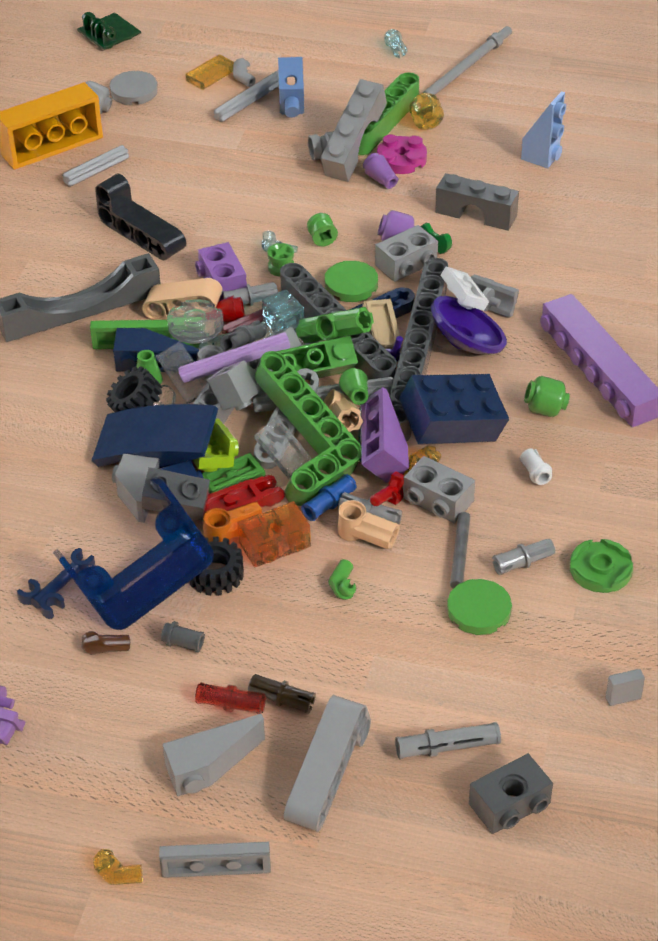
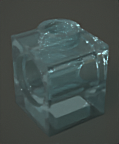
M286 289L262 299L263 321L274 332L291 326L296 332L299 320L304 319V307Z

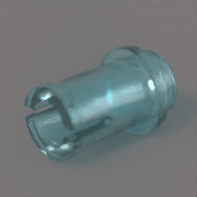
M395 29L388 30L384 37L385 44L391 48L396 58H400L398 51H400L402 57L405 56L407 47L402 41L401 33Z

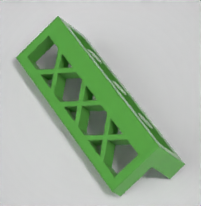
M205 319L91 321L90 324L93 349H113L117 328H146L196 348L205 346Z

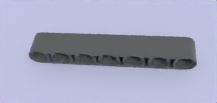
M288 263L281 267V294L285 299L291 298L295 301L296 310L304 318L346 311L302 265ZM369 332L350 335L358 360L354 368L365 372L368 380L393 377L394 379L396 373L395 358Z

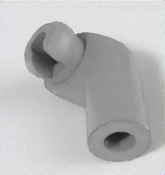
M244 58L237 59L233 64V78L248 87L253 86L256 78L247 73L249 71L247 66L250 67V63Z

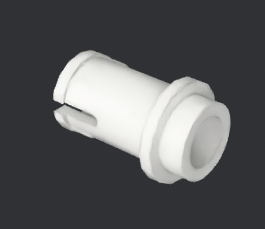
M530 448L525 450L520 456V461L529 471L531 481L538 485L548 483L552 478L551 466L544 463L536 449Z

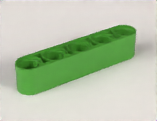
M410 72L402 73L385 90L387 104L378 122L371 121L366 127L361 139L358 155L371 153L383 140V137L418 102L419 76Z

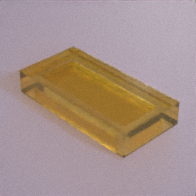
M218 54L186 73V81L204 90L232 73L234 62Z

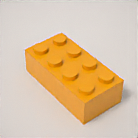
M85 82L0 111V151L2 157L14 170L103 138L99 97Z

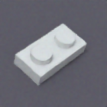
M445 267L440 276L446 282L447 289L458 298L457 302L466 309L476 308L484 311L489 301L468 273Z

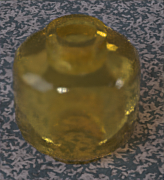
M419 94L410 103L409 111L411 117L419 129L430 130L436 128L442 122L444 111L438 97L434 94Z

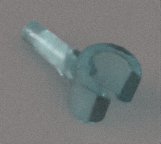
M263 232L262 248L264 251L267 252L268 248L276 243H283L276 240L274 232ZM290 245L293 247L294 252L297 253L298 246Z

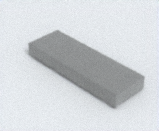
M269 842L160 846L159 848L161 873L164 878L271 873Z

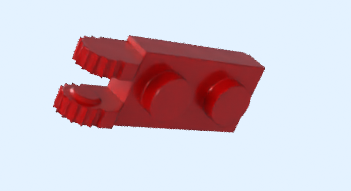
M268 474L264 477L261 476L253 480L248 479L208 494L204 514L214 508L230 511L256 502L261 508L265 506L271 507L281 502L286 494L281 487H275L277 483L275 477Z

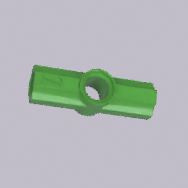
M366 307L300 319L296 332L297 337L304 343L331 340L370 332L374 320L372 313Z

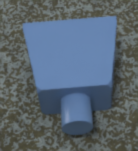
M279 57L280 113L293 118L304 113L303 57ZM288 77H295L294 85L287 84Z

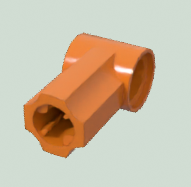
M256 502L230 511L221 508L210 509L204 514L203 539L208 537L209 542H212L213 537H219V542H222L224 538H227L230 544L231 538L265 527V518L261 507Z

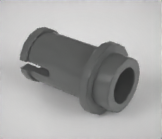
M176 621L172 623L167 622L161 634V641L166 642V646L171 647L174 644L198 653L202 649L205 639L204 632L181 627Z

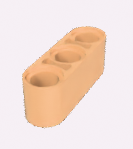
M212 278L157 284L150 289L142 311L151 320H169L209 315L214 312L223 289L221 284Z

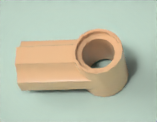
M332 389L323 402L349 432L359 430L363 423L360 416V405L354 404L347 395Z
M348 500L339 506L337 531L342 539L346 541L362 539L385 549H392L399 533L400 524L366 512V507L359 501Z

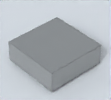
M641 669L614 674L608 677L606 699L609 706L641 699L645 680Z

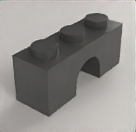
M445 173L436 187L435 213L460 219L466 207L474 205L483 212L484 225L509 231L517 217L519 191L505 186H497L480 180H472L455 174Z

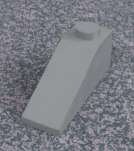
M262 714L163 743L165 766L177 797L187 793H197L203 788L210 787L264 741V718Z

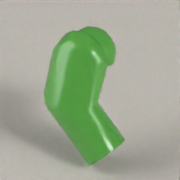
M345 559L339 561L328 580V584L336 597L342 600L351 599L356 592V584L351 585L349 583L350 579H347L353 570V564Z

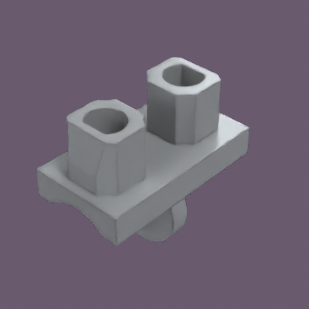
M476 274L471 276L472 280L489 301L484 311L490 310L509 318L513 316L519 294L518 289L505 286Z

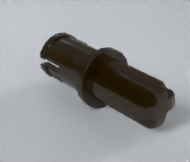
M257 674L252 676L248 685V692L275 701L279 707L284 704L305 711L308 714L312 710L310 703L314 704L316 693L290 686L286 680L281 683Z

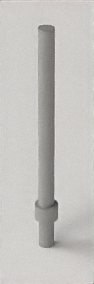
M506 26L498 33L495 32L489 36L487 42L422 93L423 98L429 100L489 51L501 46L503 40L512 34V29Z

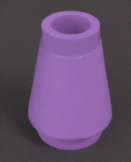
M373 153L365 159L363 168L366 175L387 189H391L397 184L398 177L383 155Z

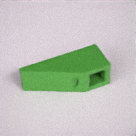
M351 336L276 351L281 353L296 371L305 368L311 369L317 373L319 378L342 374L345 370L354 368L358 363Z

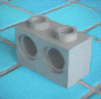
M417 225L375 244V266L396 282L423 269L424 263L428 259L437 258L438 241L421 226Z
M423 456L404 476L403 499L434 513L438 517L455 523L458 520V514L465 512L474 502L475 480Z

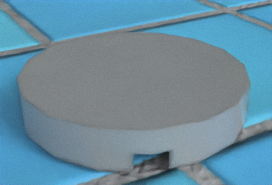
M128 71L115 76L111 80L109 87L114 100L125 105H132V102L138 101V104H144L152 100L157 95L158 84L156 78L150 73Z

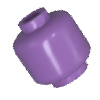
M391 210L387 215L383 214L378 229V235H381V240L384 241L415 227L413 216Z

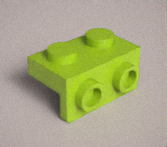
M219 418L215 420L205 456L192 460L197 468L202 471L214 472L218 468L234 467V457L238 456L239 453L237 439L233 437L229 429L225 427Z

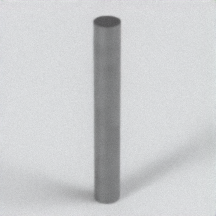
M467 512L458 514L450 586L453 589L464 580L470 526V514Z

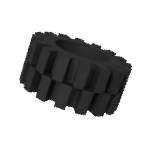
M141 366L139 368L133 367L131 372L129 370L124 372L125 376L122 377L120 375L117 378L119 380L117 383L113 382L111 385L113 390H108L107 395L109 397L106 398L107 405L114 412L154 406V402H159L160 400L158 395L162 394L160 389L162 386L146 368L144 369Z
M207 537L202 539V545L198 541L194 543V549L189 548L188 556L186 555L187 578L192 588L196 586V591L199 593L205 589L206 595L211 596L212 591H216L217 596L222 595V590L225 589L227 593L232 592V586L237 588L240 585V580L242 581L244 577L243 556L241 549L237 548V544L234 541L229 545V539L227 538L219 542V537H213V541L209 542ZM211 563L226 565L215 570L205 568L206 565Z

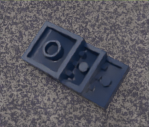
M170 404L131 408L107 414L91 461L98 467L120 462L123 454L159 458V467L163 468L204 457L219 409L215 405Z

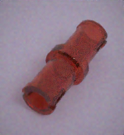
M200 682L196 688L195 702L197 704L223 707L224 711L233 712L235 709L262 714L266 704V694L240 690L236 685L231 684L227 687Z

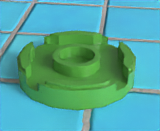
M339 262L331 266L325 273V289L333 297L334 295L340 297V301H363L371 297L372 292H376L378 289V273L372 266L364 262Z
M592 539L576 546L571 554L570 573L580 586L593 592L609 593L618 591L628 584L633 574L632 556L621 544L608 539H601L600 542L592 543Z
M471 579L458 584L450 592L447 600V610L452 623L454 621L458 624L459 629L475 635H486L496 632L497 628L503 624L505 626L509 622L512 603L510 595L504 587L494 581Z

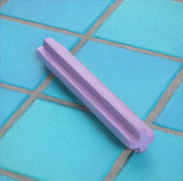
M283 332L178 368L179 375L183 383H187L217 373L222 368L241 361L247 363L259 359L268 351L289 349L290 342L287 334Z

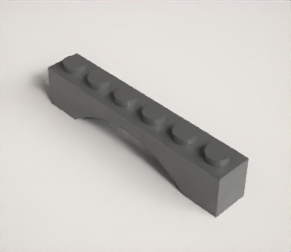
M148 253L123 261L103 280L74 294L44 298L29 296L19 292L0 298V331L5 341L9 342L144 300L154 285L161 284L159 268Z

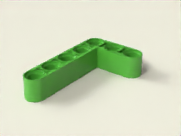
M276 351L264 353L255 373L256 382L318 453V456L292 473L285 489L286 499L293 505L302 506L318 495V491L322 487L330 486L344 474L351 475L362 457V447L281 353ZM320 470H324V471H326L328 474H324V473H322ZM297 485H302L306 489H301Z

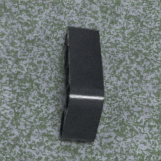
M117 173L95 187L98 215L101 221L112 230L163 261L186 247V238L178 228L132 201L130 185L122 174Z

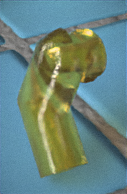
M427 445L409 456V469L403 475H406L423 456L439 462L442 457L441 453L435 450V446Z
M101 849L94 856V868L108 884L143 883L142 864L123 866L109 849Z

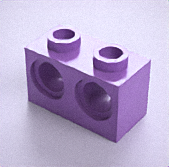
M229 242L198 249L199 261L195 262L199 277L215 279L221 284L223 291L246 287V273ZM222 291V294H221V296H220L219 301H221V300L224 299V298H223V291Z

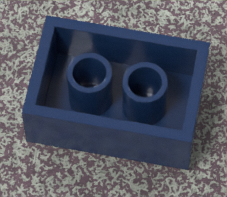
M490 374L411 375L399 398L417 444L496 442L509 421L508 414Z

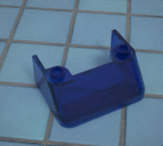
M156 476L151 481L168 503V506L160 511L155 519V529L163 541L119 574L111 578L108 572L99 565H89L76 573L58 549L53 552L104 622L114 630H123L131 626L207 569L213 561L214 553L208 541L166 483Z

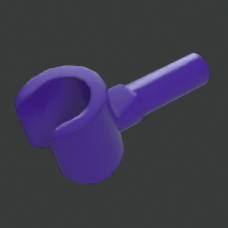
M401 336L396 337L393 349L386 348L395 358L396 362L399 361L401 354L399 353L403 342V337Z

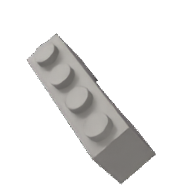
M363 79L359 80L321 156L325 176L349 182L358 163L359 147L364 131L371 121L378 122L387 104L383 84Z
M292 326L268 336L271 337L284 332L288 336L290 348L302 346ZM245 361L224 367L207 379L223 411L235 407L236 411L241 410L252 403L251 398L253 396L265 394L264 390L255 380L256 370L251 368Z

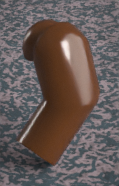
M89 631L82 636V649L90 655L129 651L130 649L129 635H98L94 631Z

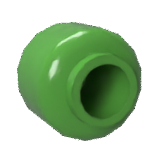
M539 376L534 381L531 380L528 383L524 402L528 403V408L533 413L555 417L561 409L566 410L570 394L566 393L565 384L562 381Z

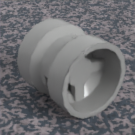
M334 131L326 132L321 137L317 134L308 136V147L312 160L321 159Z

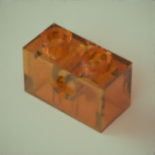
M294 501L237 522L239 544L254 568L311 547L310 524Z

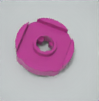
M386 135L383 137V142L377 148V153L386 158L395 174L415 172V167L421 165L422 168L427 162V148L420 136Z

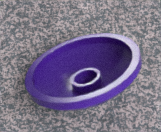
M439 296L434 300L431 305L433 319L442 334L455 348L486 355L503 351L507 345L506 336L499 325L483 311L476 308L466 309L457 302L458 298Z

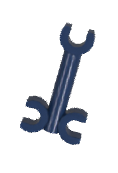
M75 549L71 554L72 562L41 590L37 580L29 579L28 584L31 592H24L18 589V600L24 605H33L37 609L41 608L42 615L47 619H52L54 614L50 606L56 605L61 609L65 607L64 598L57 592L79 572L87 573L94 569V556L90 555L86 560H82V549Z

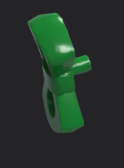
M430 223L421 225L425 231L438 241L439 254H445L451 249L452 239L450 234L439 235L435 233Z

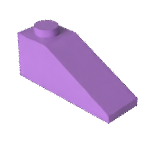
M382 387L369 396L364 404H361V418L363 420L361 424L362 465L388 483L392 473L397 471L403 474L409 469L408 445L388 391Z

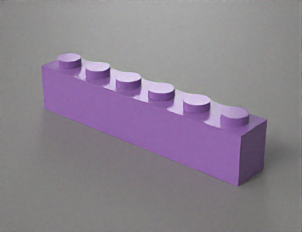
M570 294L543 303V312L540 318L543 330L553 337L558 347L568 354L573 364L583 371L588 381L593 383L601 392L603 398L608 400L617 410L618 415L624 418L631 427L658 418V387L575 296Z

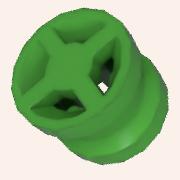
M317 213L307 222V229L316 245L324 247L336 240L338 231L330 215Z
M276 243L268 248V271L274 276L280 277L281 267L288 263H294V249L285 243Z

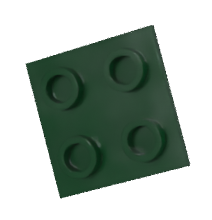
M85 12L82 15L83 26L77 29L78 32L103 50L112 48L116 44L141 34L139 29L116 13L100 19L96 18L92 12Z

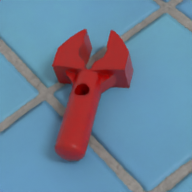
M397 471L392 473L388 486L372 495L370 503L375 507L386 501L394 505L400 503L404 494L402 486L404 485L405 475Z

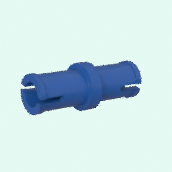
M344 474L330 486L326 485L319 489L318 495L302 505L303 515L309 521H315L328 509H335L344 492L349 494L356 490L355 480L350 475Z

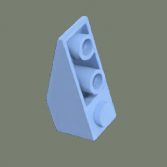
M560 92L523 137L522 160L548 169L555 160L557 161L562 153L560 141L564 132L562 120L566 111V104L564 103L565 92Z

